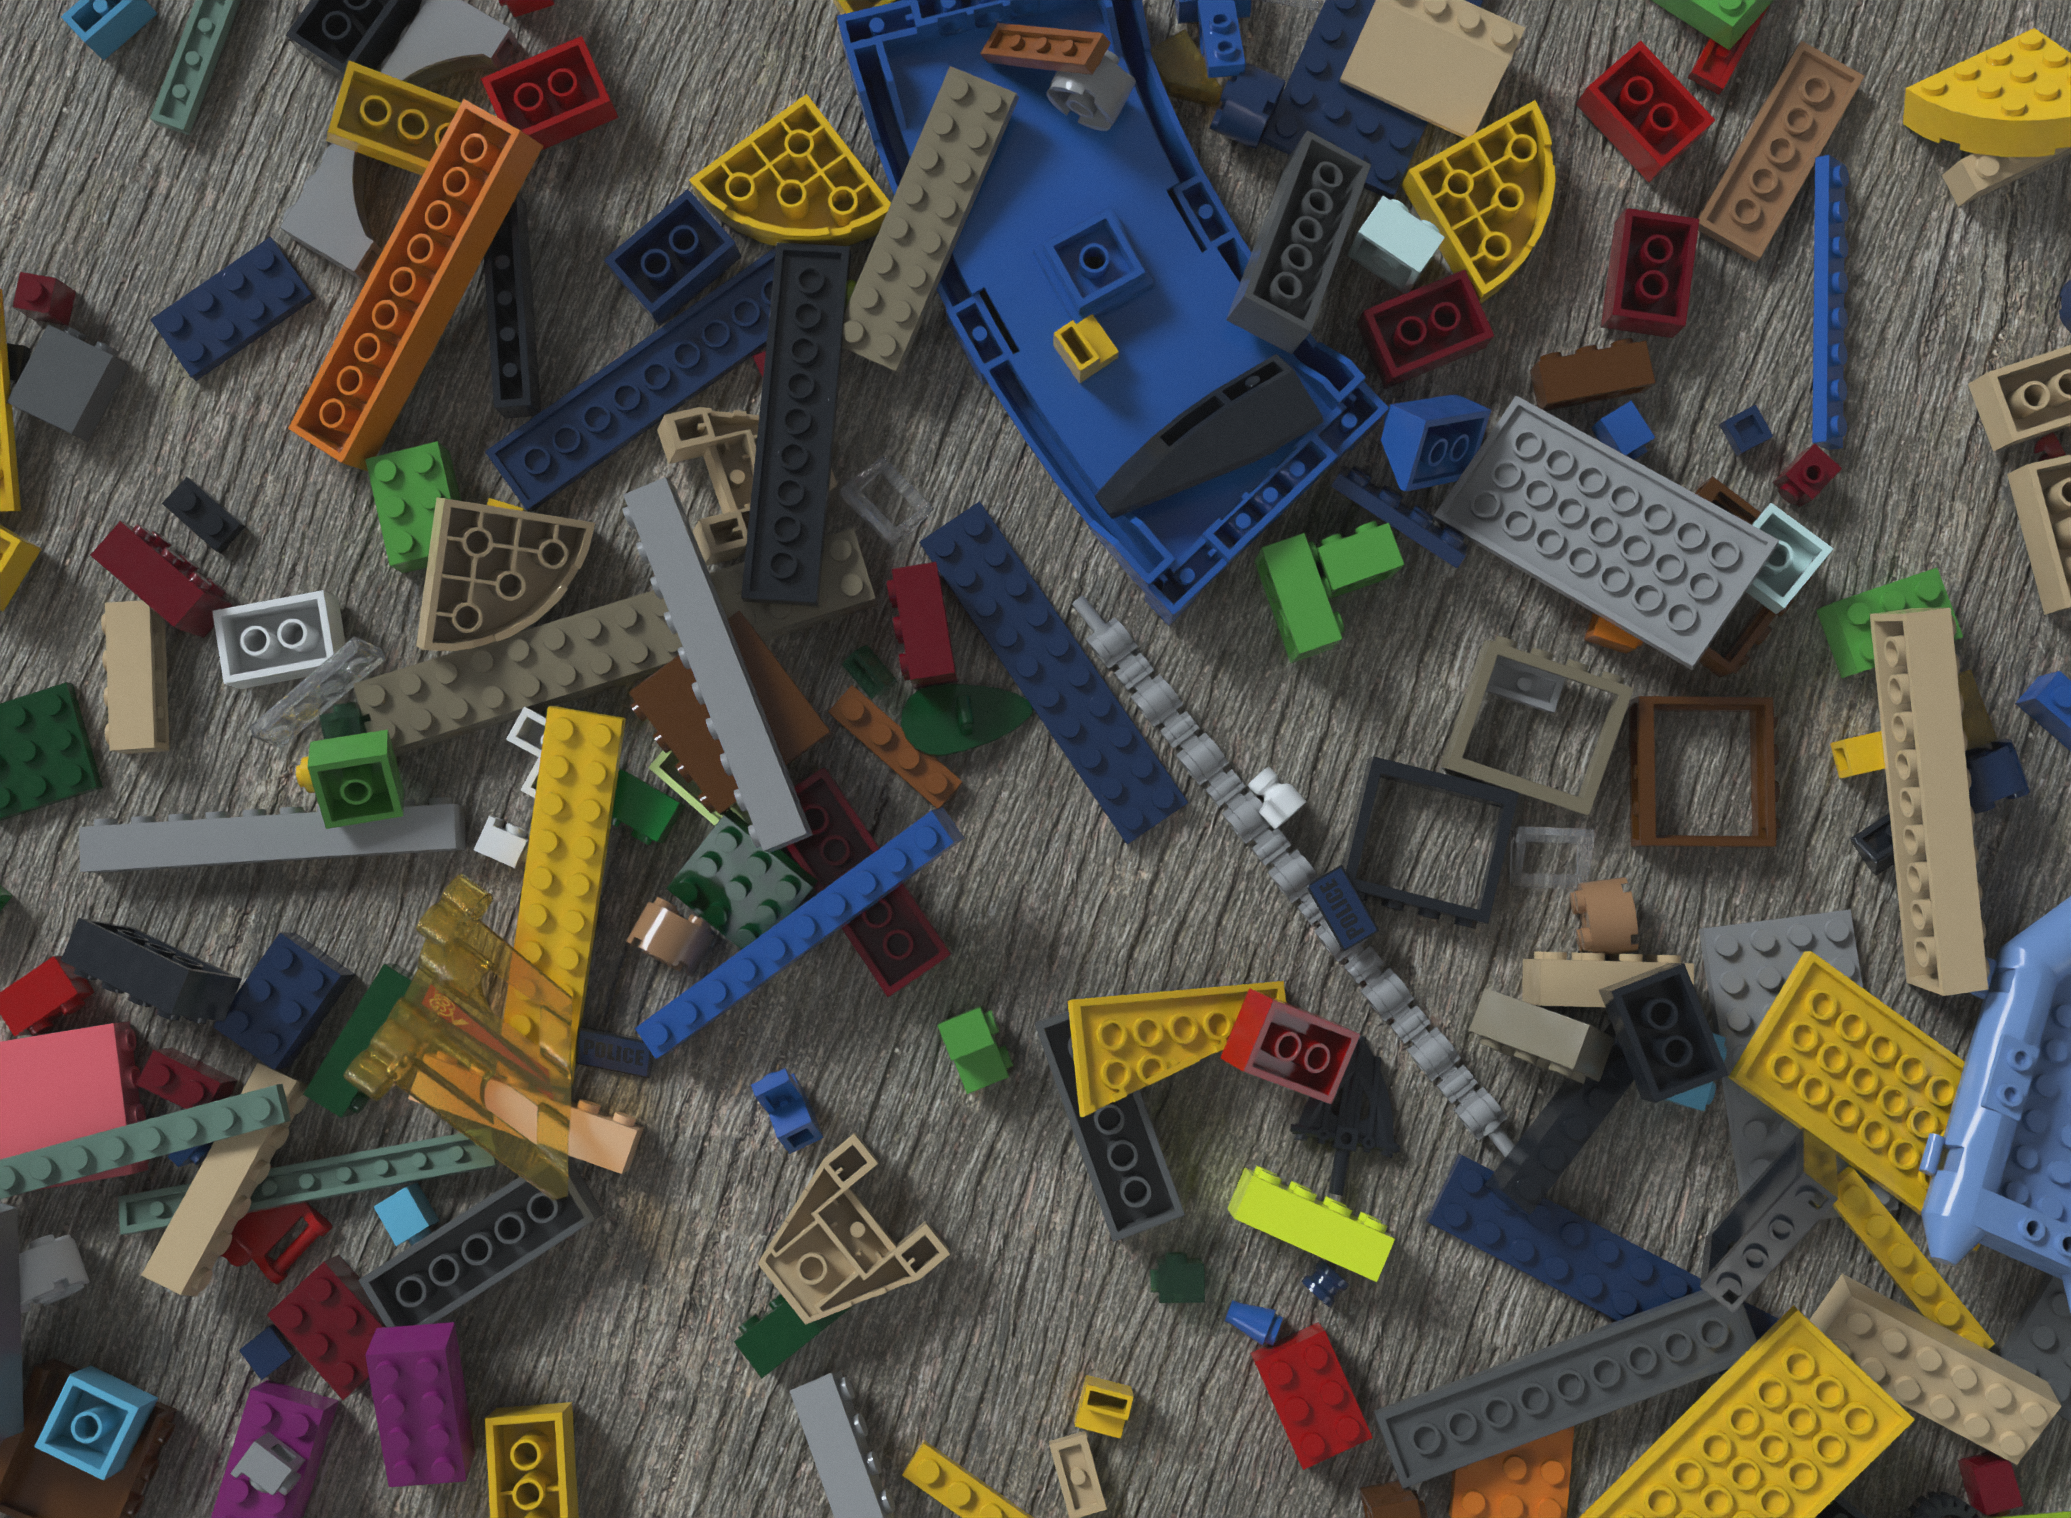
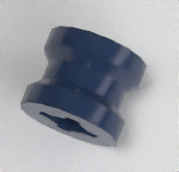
M1322 1259L1316 1264V1271L1312 1275L1305 1276L1301 1281L1329 1308L1335 1303V1295L1349 1287V1283Z

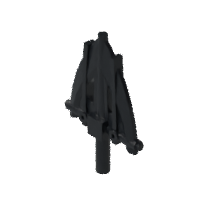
M1360 1036L1338 1088L1339 1090L1343 1087L1338 1115L1336 1116L1330 1111L1331 1104L1309 1096L1299 1122L1290 1125V1132L1295 1134L1294 1140H1307L1308 1137L1318 1139L1317 1143L1325 1144V1140L1331 1141V1147L1336 1149L1328 1193L1341 1196L1344 1193L1350 1151L1356 1152V1147L1358 1146L1363 1148L1362 1152L1370 1153V1149L1378 1150L1381 1155L1393 1158V1153L1397 1154L1400 1152V1145L1394 1142L1391 1103L1380 1071L1381 1057L1373 1056L1366 1044V1037ZM1364 1091L1369 1100L1368 1117L1359 1121Z

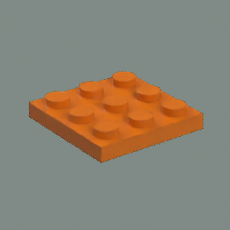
M1574 1426L1453 1470L1449 1505L1450 1517L1567 1518Z

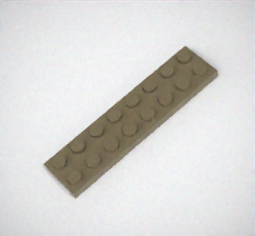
M949 67L845 309L844 326L842 328V349L897 373L901 372L1019 100L1017 93L954 67Z

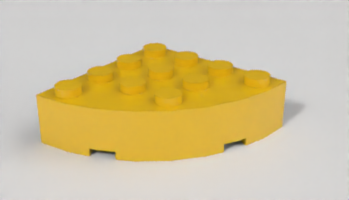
M2033 28L1907 87L1905 90L1903 124L1929 140L1940 143L1944 139L1959 143L1960 150L1974 154L2000 157H2041L2054 155L2055 149L2071 147V53L2036 28Z
M807 94L689 179L695 195L717 218L737 232L761 243L776 246L777 242L834 246L855 244L874 237L879 233L891 205L885 194Z
M1536 100L1409 169L1401 185L1421 220L1433 223L1439 229L1440 234L1445 237L1439 247L1440 252L1453 274L1464 269L1466 270L1480 304L1496 294L1521 267L1540 238L1552 207L1556 182L1555 165H1553L1551 151L1552 141L1548 125Z

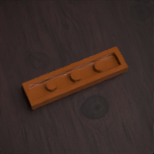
M998 23L980 54L988 63L1093 75L1111 42L1104 33Z
M853 685L828 711L833 718L936 809L941 808L963 784L957 776L934 756H928L916 750L906 740L902 728Z

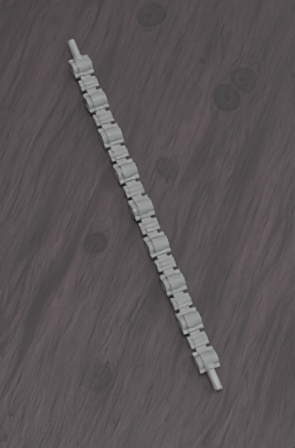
M1084 595L1076 599L1072 605L1094 632L1086 638V641L1096 656L1108 669L1112 668L1115 664L1120 668L1114 674L1127 691L1132 687L1137 690L1130 698L1153 727L1161 722L1165 727L1160 730V733L1173 749L1178 745L1181 746L1183 750L1176 754L1186 771L1199 786L1206 780L1210 783L1211 786L1205 790L1218 807L1224 803L1228 806V809L1221 814L1233 831L1245 844L1252 839L1257 843L1251 849L1264 866L1269 862L1274 865L1267 873L1271 876L1276 886L1291 903L1300 898L1303 903L1297 908L1310 925L1318 921L1320 926L1314 930V933L1337 962L1345 957L1349 962L1343 967L1357 984L1363 980L1367 985L1360 989L1370 1006L1384 1022L1391 1017L1394 1018L1395 1022L1389 1026L1404 1044L1409 1040L1412 1041L1413 1045L1406 1050L1416 1065L1430 1081L1435 1080L1438 1076L1441 1078L1442 1081L1436 1086L1451 1104L1456 1100L1459 1101L1460 1104L1453 1110L1463 1125L1478 1141L1488 1135L1504 1157H1506L1515 1145L1500 1127V1124L1508 1118L1500 1105L1483 1086L1474 1091L1472 1087L1478 1082L1463 1064L1458 1068L1454 1065L1461 1057L1457 1054L1453 1045L1437 1027H1434L1429 1032L1425 1027L1431 1022L1417 1005L1411 1009L1407 1004L1414 997L1410 994L1402 980L1390 967L1383 972L1380 971L1379 967L1384 962L1371 946H1368L1366 949L1362 948L1361 944L1368 939L1363 940L1346 951L1341 949L1306 887L1309 882L1319 877L1311 864L1297 849L1289 855L1286 849L1291 846L1290 842L1279 828L1271 832L1268 828L1270 824L1259 813L1263 803L1252 791L1243 796L1240 790L1246 786L1232 769L1227 773L1222 769L1229 762L1220 748L1206 732L1199 737L1195 735L1194 732L1199 729V726L1187 711L1181 715L1177 712V709L1183 706V703L1172 687L1160 674L1151 679L1149 674L1154 669L1141 653L1135 657L1131 652L1138 646L1125 627L1115 617L1105 623Z

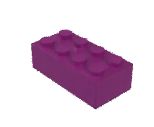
M455 1322L376 1328L365 1356L388 1487L467 1481L475 1455V1446Z
M268 1379L251 1388L211 1518H303L339 1400ZM268 1432L305 1459L297 1471L301 1478L286 1496L279 1491L273 1496L269 1493L260 1492L250 1484V1478L245 1474L238 1478L230 1474L253 1442Z

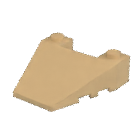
M698 407L664 415L657 429L668 464L701 456L704 457L723 513L700 519L693 529L706 566L738 558L746 552L759 415L747 414V411L734 410L733 413L712 411V408ZM832 468L829 492L837 487Z
M856 1132L825 1156L757 1263L805 1325L869 1298L887 1293V1291L907 1283L910 1284L920 1280L950 1255L949 1248L926 1220L896 1244L850 1186L879 1162Z

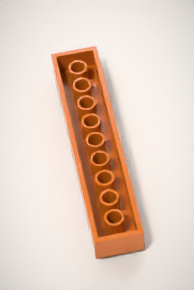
M463 99L289 425V430L339 462L368 471L365 459L376 457L543 145L519 129Z

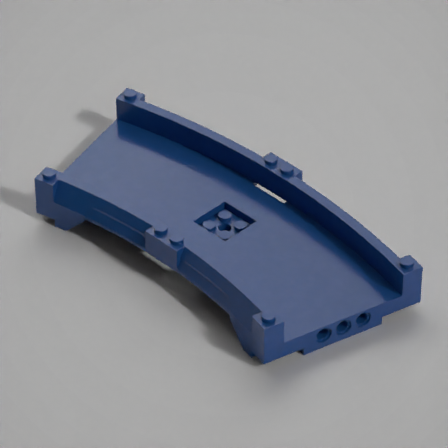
M901 0L836 16L851 78L854 82L872 142L877 149L893 195L897 191L950 66L1011 90L1019 96V100L936 290L947 309V323L982 386L986 383L989 384L1023 439L1058 488L1087 523L1088 528L1131 579L1145 592V602L1170 626L1195 602L1198 594L1330 467L1349 449L1352 451L1379 425L1389 407L1364 382L1366 376L1349 358L1322 342L1318 343L1310 333L1298 348L1290 354L1226 320L1252 252L1242 239L1199 164L1176 116L1150 52L1151 44L1142 0ZM1004 23L1104 33L1111 42L1107 50L1119 58L1118 66L1136 80L1113 126L1107 131L1092 129L1078 123L1080 115L1070 110L1066 116L1059 111L1047 97L1050 83L1057 71L988 63L980 53L997 24ZM1089 257H1098L1104 264L1098 269H1091L1085 265L1084 261ZM986 291L1019 352L1012 353L979 292ZM1093 314L1119 351L1116 360L1079 384L1054 348L1053 336L1054 332L1070 321L1074 320L1077 324ZM1275 354L1294 369L1324 420L1323 423L1258 461L1114 519H1111L1099 505L1095 495L1118 469L1151 437L1203 397Z

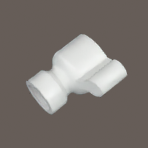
M1269 766L1247 785L1256 795H1261L1264 798L1263 806L1259 813L1274 829L1285 823L1307 802L1292 785L1279 783L1278 775Z

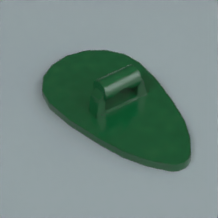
M965 684L931 685L919 689L908 698L902 710L901 727L906 740L916 750L928 756H947L977 748L1008 735L1031 716L1032 706L1027 699L1020 695L1000 688Z

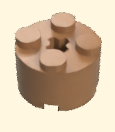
M1626 877L1578 883L1577 890L1570 893L1573 915L1580 914L1582 928L1576 929V940L1580 952L1605 953V956L1638 951V944H1631V935L1638 934L1633 896L1631 891L1623 892L1622 886L1628 883Z
M657 897L654 903L648 902L626 943L635 947L639 941L638 947L644 950L643 953L679 972L683 966H686L685 973L693 977L714 939V936L710 934L712 930L711 925L692 914L686 920L678 915L679 911L675 905Z

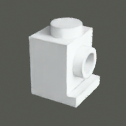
M489 816L474 851L513 868L524 869L529 839L525 837L528 831L510 823H507L505 828H502L505 820Z

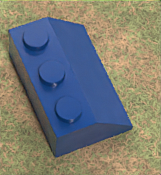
M1458 394L1391 404L1384 418L1381 442L1399 488L1407 492L1458 481L1480 449L1491 409Z

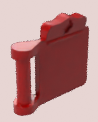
M308 1202L246 1213L242 1219L238 1220L231 1233L232 1241L228 1249L220 1256L226 1258L231 1265L236 1267L246 1266L253 1260L270 1281L279 1285L288 1276L287 1269L319 1235L324 1237L333 1227ZM303 1217L308 1224L306 1229L276 1260L269 1257L267 1254Z

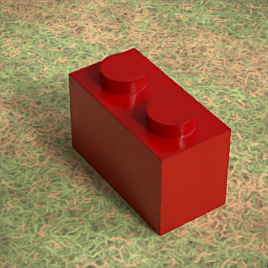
M62 956L51 957L0 992V1015L14 1036H38L44 1034L54 1026L53 1020L62 1014L68 1016L85 1006L84 999L95 993L86 978L73 973L75 967L61 961Z

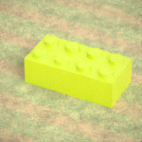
M1256 1165L1254 1171L1244 1168L1227 1208L1234 1219L1370 1280L1378 1281L1395 1241V1238L1386 1232L1387 1225L1381 1223V1220L1361 1211L1358 1217L1351 1215L1353 1210L1347 1208V1205L1328 1196L1322 1202L1316 1199L1317 1194L1313 1193L1310 1188L1297 1182L1291 1181L1289 1187L1281 1184L1282 1179L1276 1173Z

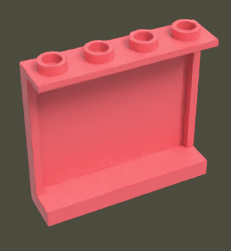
M130 1022L111 1023L0 1042V1159L146 1120L145 1108L139 1099L138 1088L140 1086L136 1085L141 1074L138 1067L135 1066L133 1051L136 1048V1036L130 1028ZM150 1159L41 1189L149 1170L148 1163Z

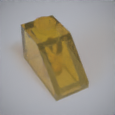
M1185 29L1151 48V55L1169 97L1210 107H1215L1220 103L1223 89L1216 78H1208L1205 60Z

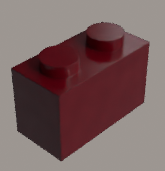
M171 1047L152 1051L136 1085L182 1108L188 1109L229 1098L238 1080Z

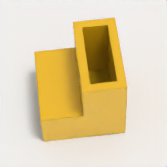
M1093 314L1077 324L1072 320L1054 332L1053 346L1079 384L1118 358L1119 351Z
M1086 1375L1074 1420L1075 1427L1121 1439L1125 1420L1128 1421L1134 1398L1132 1387Z

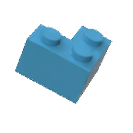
M79 0L61 18L101 59L105 60L158 13L146 0Z

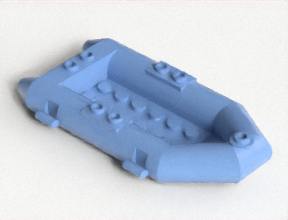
M2070 896L1998 948L1995 960L1986 957L1990 966V974L1987 977L1988 990L1971 992L1972 995L1983 999L1945 1133L1944 1136L1934 1133L1929 1134L1919 1171L1931 1176L1921 1211L1931 1259L1945 1265L1955 1266L1978 1243L2062 1279L2071 1314Z

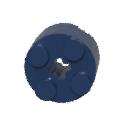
M1245 62V72H1240L1238 76H1232L1231 80L1227 81L1220 98L1222 102L1221 107L1217 109L1209 129L1248 147L1257 149L1267 124L1279 102L1286 80Z
M2011 739L1990 741L1992 749L1987 747L1979 749V746L1975 745L1967 748L1965 751L1966 767L1971 775V787L1969 788L1970 806L1974 814L1995 808L1996 800L2005 797L2007 799H2015L2030 793L2027 777Z

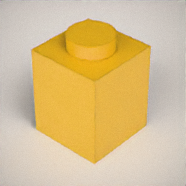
M1881 731L1830 743L1839 779L1886 768Z

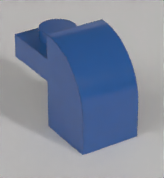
M784 1068L778 1072L769 1073L762 1080L751 1084L756 1099L769 1114L777 1139L789 1154L824 1138L813 1108L794 1073L790 1075L787 1069Z

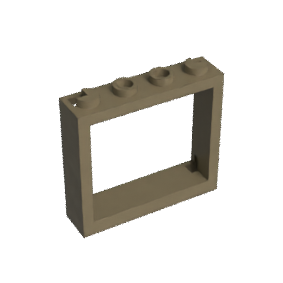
M1497 636L1495 641L1484 640L1441 767L1589 816L1634 688L1623 685L1625 678L1613 673L1603 671L1601 677L1587 673L1589 666L1568 659L1566 665L1552 661L1554 654L1532 647L1530 653L1516 649L1518 642L1505 637ZM1497 656L1614 694L1578 796L1462 758Z

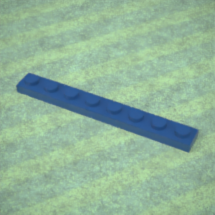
M1830 154L1815 158L1812 443L1827 450L1843 448V437L1847 432V423L1843 416V401L1847 397V386L1843 380V371L1848 357L1844 344V329L1848 324V316L1844 308V293L1848 290V279L1844 272V258L1848 255L1845 222L1848 220L1849 211L1845 202V187L1849 183V173L1845 164Z

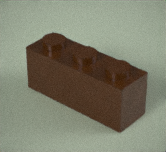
M1627 338L1611 343L1609 348L1598 350L1597 345H1590L1575 350V354L1562 356L1561 352H1553L1539 358L1540 361L1530 370L1537 407L1544 411H1551L1646 392L1656 383L1647 342L1633 343L1632 338Z

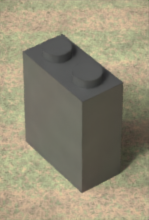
M48 324L7 403L89 442L129 365L116 358L119 351L99 341H97L94 347L84 342L87 336L66 325L61 331Z

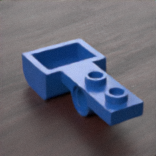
M1174 0L1178 24L1199 22L1201 55L1205 57L1208 78L1238 76L1240 72H1245L1246 63L1238 18L1250 17L1251 0Z

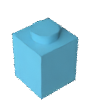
M418 1182L406 1186L374 1206L375 1211L396 1246L406 1241H409L411 1246L431 1234L429 1227L440 1221Z

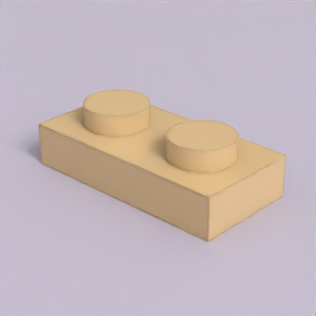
M1086 1431L1049 1441L1069 1518H1079L1107 1510Z

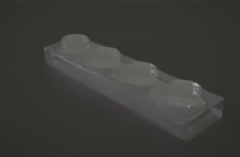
M354 636L249 726L253 738L283 748L354 687V683L360 682L386 660L382 649Z

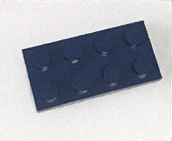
M270 236L150 320L189 376L197 381L309 304L316 297L277 242Z
M1353 465L1351 469L1347 466L1343 467L1331 485L1333 488L1455 568L1459 567L1466 557L1467 545L1463 542L1465 537L1449 526H1446L1444 530L1432 522L1434 517L1417 505L1412 510L1401 502L1403 496L1386 485L1380 489L1370 482L1372 476L1356 465Z

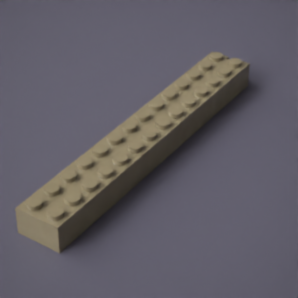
M854 528L825 537L818 606L743 602L741 593L745 562L709 573L727 619L737 611H740L763 641L879 605ZM653 590L518 632L498 642L494 641L483 646L456 651L354 683L353 686L362 716L371 719V721L364 723L367 733L388 729L394 754L397 756L516 719L524 707L538 712L548 709L549 706H558L650 677L679 655L678 648L682 647V643L678 633L672 634L666 623L664 613L669 610L664 598L658 599Z

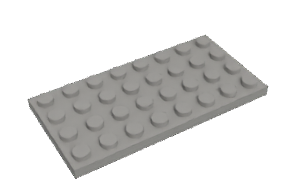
M1517 395L1434 514L1435 521L1453 528L1476 545L1691 670L1699 662L1779 544L1777 538Z
M1851 910L1699 929L1715 1034L1726 1037L1724 1046L1727 1048V1054L1724 1064L1729 1075L1804 951H1812L1863 988ZM1728 1076L1722 1077L1741 1197L1801 1130L1733 1082ZM1836 1155L1837 1175L1848 1166L1855 1169ZM1855 1169L1888 1211L1899 1209L1896 1197ZM1816 1190V1194L1811 1200L1821 1206L1826 1198L1821 1192ZM1831 1206L1819 1220L1841 1216Z

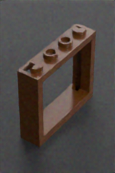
M1713 476L1703 482L1695 491V494L1751 525L1761 514L1756 508ZM1810 577L1802 587H1804L1812 579V577ZM1794 599L1777 614L1762 604L1723 656L1708 647L1699 662L1719 678L1732 672L1737 674L1740 668L1749 661L1750 657L1747 653L1754 644L1760 645L1770 634L1772 628L1768 625L1776 615L1782 616L1792 605Z
M1638 696L1630 699L1628 714L1631 847H1776L1777 829L1781 828L1779 819L1776 818L1775 803L1778 802L1780 797V786L1778 781H1775V766L1779 760V748L1777 744H1774V729L1777 727L1778 717H1774L1773 697ZM1654 711L1750 713L1752 836L1656 835Z

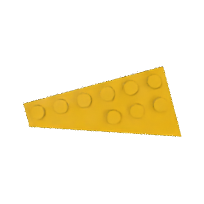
M1284 981L1069 1000L1068 1010L1080 1117H1085L1145 1086L1158 1082L1193 1065L1213 1053L1224 1050L1249 988L1286 1002Z

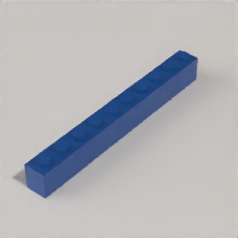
M943 807L931 810L642 1022L635 1030L655 1059L672 1052L965 839Z

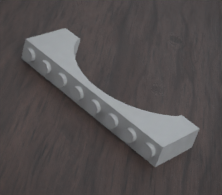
M422 0L419 13L412 24L407 25L403 29L400 42L394 52L383 60L381 73L425 88L438 80L455 74L485 69L500 71L504 68L519 43L509 27L463 0ZM332 144L325 150L322 163L315 174L309 176L305 181L303 192L295 205L290 206L285 212L280 228L296 242L366 283L383 251L374 241L365 209L364 180L369 156Z

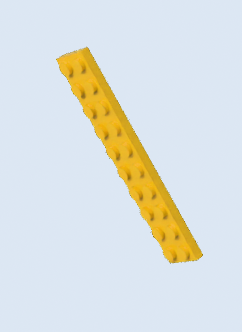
M549 706L547 709L501 1036L549 1070L551 1085L570 1088L574 1081L579 1028L582 1026L626 718ZM497 1062L496 1076L508 1078L509 1075L521 1078L501 1062Z

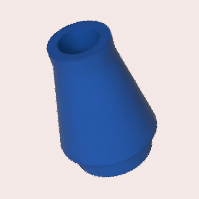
M1232 1300L1225 1322L1232 1324L1263 1346L1264 1343L1273 1346L1284 1317L1275 1314V1309L1239 1303Z

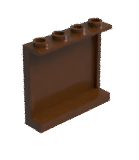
M737 611L728 618V622L784 763L788 766L818 742L824 743L833 736V733L746 617L740 611ZM678 655L628 692L635 701L630 706L643 723L649 720L657 730L653 738L665 753L672 750L680 761L675 767L685 781L689 784L694 780L702 791L698 798L709 813L712 814L717 811L719 815L723 816L727 810L737 804L734 790L739 788L734 776H728L721 763L720 754H723L724 750L720 740H714L708 730L706 719L710 718L706 704L700 705L693 692L692 683L696 682L691 668L687 670Z
M54 1358L35 1365L23 1393L24 1431L4 1439L0 1446V1512L14 1518H134L144 1502L145 1497L141 1495L146 1482L153 1478L159 1467L160 1460L157 1459L160 1448L169 1441L175 1429V1423H172L177 1409L157 1401L125 1468L111 1477L101 1480L34 1447L69 1375L81 1370Z

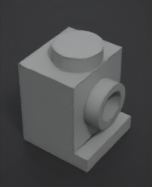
M268 1432L253 1442L230 1474L235 1478L245 1474L250 1478V1484L260 1492L269 1493L273 1496L279 1491L286 1496L301 1478L297 1471L305 1459Z

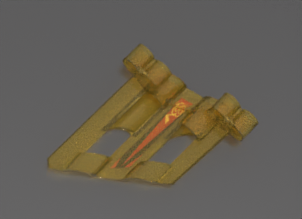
M460 873L446 887L441 900L425 912L416 926V931L424 936L426 940L418 958V969L405 996L397 1001L387 1021L372 1038L368 1049L361 1052L352 1061L343 1078L375 1102L397 1085L550 1199L563 1198L568 1196L569 1182L568 1149L569 1131H571L572 996L481 921L494 896L466 875ZM492 971L540 1006V1047L493 1013L486 1001L482 988V978L488 972ZM497 1076L538 1107L537 1145L486 1108L485 1088L490 1078Z

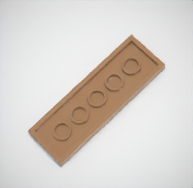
M1801 41L1793 51L1699 214L1698 231L1756 263L1764 253L1815 164V158L1819 157L1865 76Z

